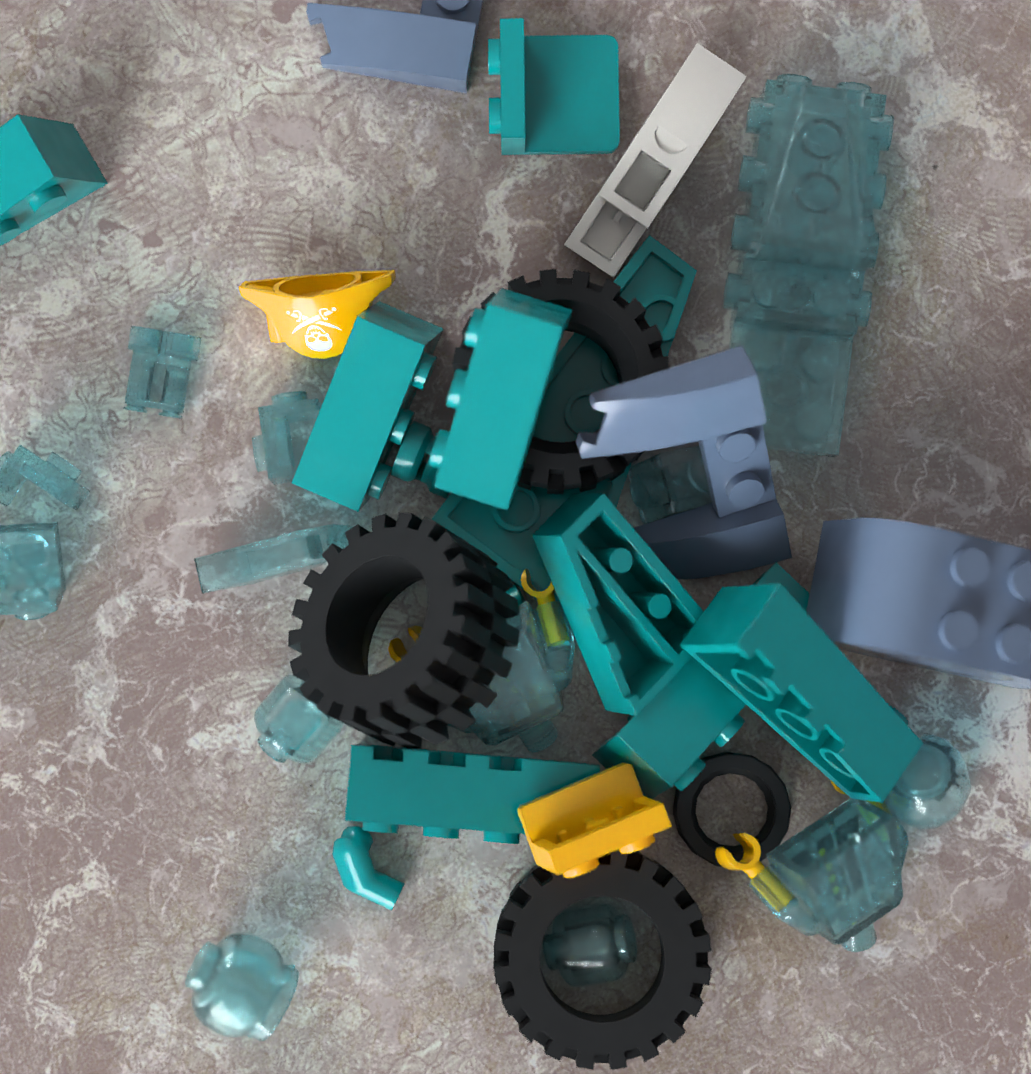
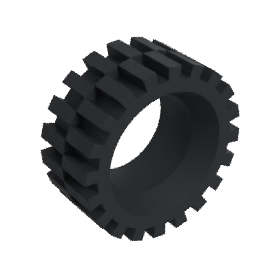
M557 269L541 270L540 280L526 283L523 275L508 282V290L573 310L568 327L564 331L581 334L597 343L612 360L618 375L619 384L669 369L668 356H663L661 344L663 338L657 325L655 324L650 327L644 318L646 309L636 298L630 303L620 296L621 286L606 279L603 286L589 282V272L579 270L573 271V278H557ZM494 292L481 302L482 310L486 311L487 304L496 295ZM471 316L462 330L463 340L460 348H455L452 362L454 376L457 369L468 372L474 352L473 347L464 345ZM533 436L517 486L530 491L532 486L547 489V494L562 495L564 490L579 488L581 493L595 489L597 483L608 478L610 481L614 480L625 472L629 464L634 460L637 461L645 451L582 459L576 440L551 442Z
M399 512L397 521L386 514L372 518V532L357 524L345 532L349 543L348 546L342 549L332 543L321 555L329 563L325 570L320 574L311 569L303 584L312 588V592L308 601L296 599L292 611L293 616L302 620L301 629L289 631L288 647L302 653L301 656L290 661L293 676L305 681L299 689L307 700L317 704L316 708L382 743L393 747L397 743L407 749L422 747L423 738L437 745L449 740L448 724L464 731L476 721L470 708L476 702L489 708L498 694L488 687L495 674L507 679L513 663L502 656L505 647H518L520 630L507 623V619L520 615L518 600L506 593L513 585L507 574L496 568L497 562L427 517H424L422 520L413 513ZM424 578L428 594V608L420 635L407 654L396 664L384 671L369 675L368 653L378 621L389 604L403 590Z
M619 849L598 857V867L576 877L564 878L562 873L556 875L538 865L534 866L531 869L532 872L522 882L519 881L511 891L509 900L504 909L501 910L494 941L493 968L495 982L498 984L501 993V1002L508 1016L512 1015L519 1024V1031L530 1043L535 1040L544 1046L545 1054L561 1061L562 1056L575 1060L576 1067L594 1070V1063H609L611 1070L627 1068L626 1060L642 1055L645 1062L659 1055L657 1047L668 1039L674 1044L686 1032L683 1024L690 1015L697 1017L704 1003L700 995L703 986H709L712 971L708 964V951H712L709 933L705 930L702 921L704 917L697 903L685 889V886L657 861L645 857L638 851L621 854ZM596 896L619 898L641 909L654 923L661 945L660 968L649 991L633 1006L623 1011L606 1015L584 1013L561 1001L547 984L540 964L542 942L553 920L571 904Z

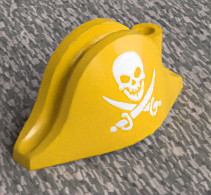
M395 270L353 271L244 281L239 286V290L243 298L249 300L266 313L271 342H286L290 348L302 355L326 359L343 353L356 317L370 308L376 296L391 286L396 279Z

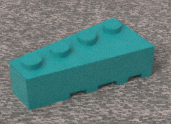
M360 743L351 745L345 821L363 822V831L398 833L399 825L423 826V836L458 839L460 829L484 831L483 841L519 844L520 834H525L517 811L520 805L599 773L600 765L417 748L407 749L405 747Z

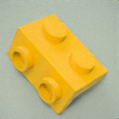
M625 762L520 805L517 810L536 864L556 875L562 873L564 878L576 877L592 871L599 866L598 857L619 849L621 854L644 849L655 842V833L671 827L664 804L643 796L633 766Z

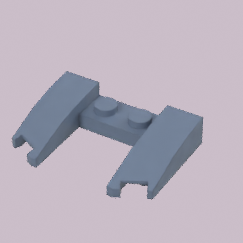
M422 0L420 14L364 7L307 3L306 13L310 26L323 23L331 50L330 53L320 57L323 68L467 94L484 0Z
M743 345L591 393L589 401L592 408L604 412L605 415L599 432L578 433L576 444L582 459L658 450L699 441L712 503L634 527L635 531L677 580L705 578L740 572L792 558L784 513L776 499L762 425L767 423L758 374Z

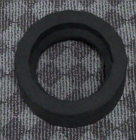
M723 752L704 757L702 761L706 766L683 791H680L678 788L675 791L673 816L678 834L694 854L714 866L722 867L715 857L717 847H724L737 862H740L744 854L742 845H722L708 838L699 826L696 816V804L704 785L715 777L729 773L743 775L758 785L764 793L767 804L766 822L759 834L754 837L758 840L761 847L759 861H763L769 854L778 849L789 830L791 804L786 785L771 766L752 755Z

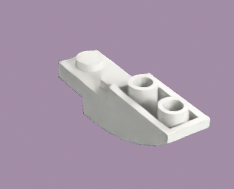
M697 43L564 245L614 278L690 166L747 76Z

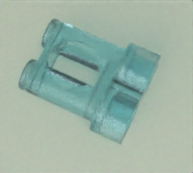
M131 326L127 349L132 350L133 354L124 402L127 404V407L124 406L123 409L143 413L148 411L145 410V407L161 409L162 412H159L161 416L182 419L183 416H180V413L184 411L192 361H198L202 338ZM155 363L167 365L162 398L158 403L149 401Z

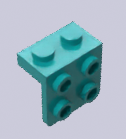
M524 18L500 19V38L488 39V75H500L501 97H489V134H501V155L611 154L615 152L620 142L619 51L617 40L611 35L524 36Z

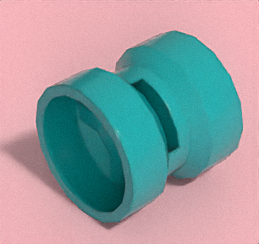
M413 421L398 451L391 476L405 482L413 480L427 484L431 493L447 499L450 492L434 487L439 468L429 466L430 457L428 462H425L428 454L431 456L436 436L433 435L430 427Z

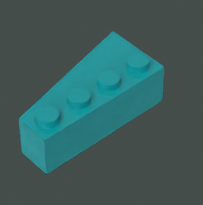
M777 562L753 583V585L782 584L800 606L807 611L810 593ZM692 657L637 716L629 715L626 725L608 740L606 739L592 756L606 769L623 762L631 764L644 797L654 799L673 785L680 791H683L705 768L706 764L699 756L713 741L719 747H722L746 722L738 714L746 704Z
M751 584L721 587L680 644L682 648L851 799L884 802L923 745V742L909 728L908 719L883 699L782 584Z

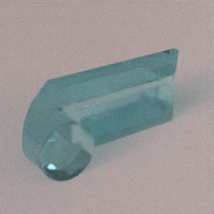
M331 524L303 529L194 558L202 594L251 585L329 564L321 555L332 543L342 549L348 546L349 543L345 532L354 526Z

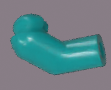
M359 826L347 827L342 832L341 838L334 841L332 852L343 885L349 891L392 911L405 883L374 869L369 853L373 838L368 831H363L362 827Z

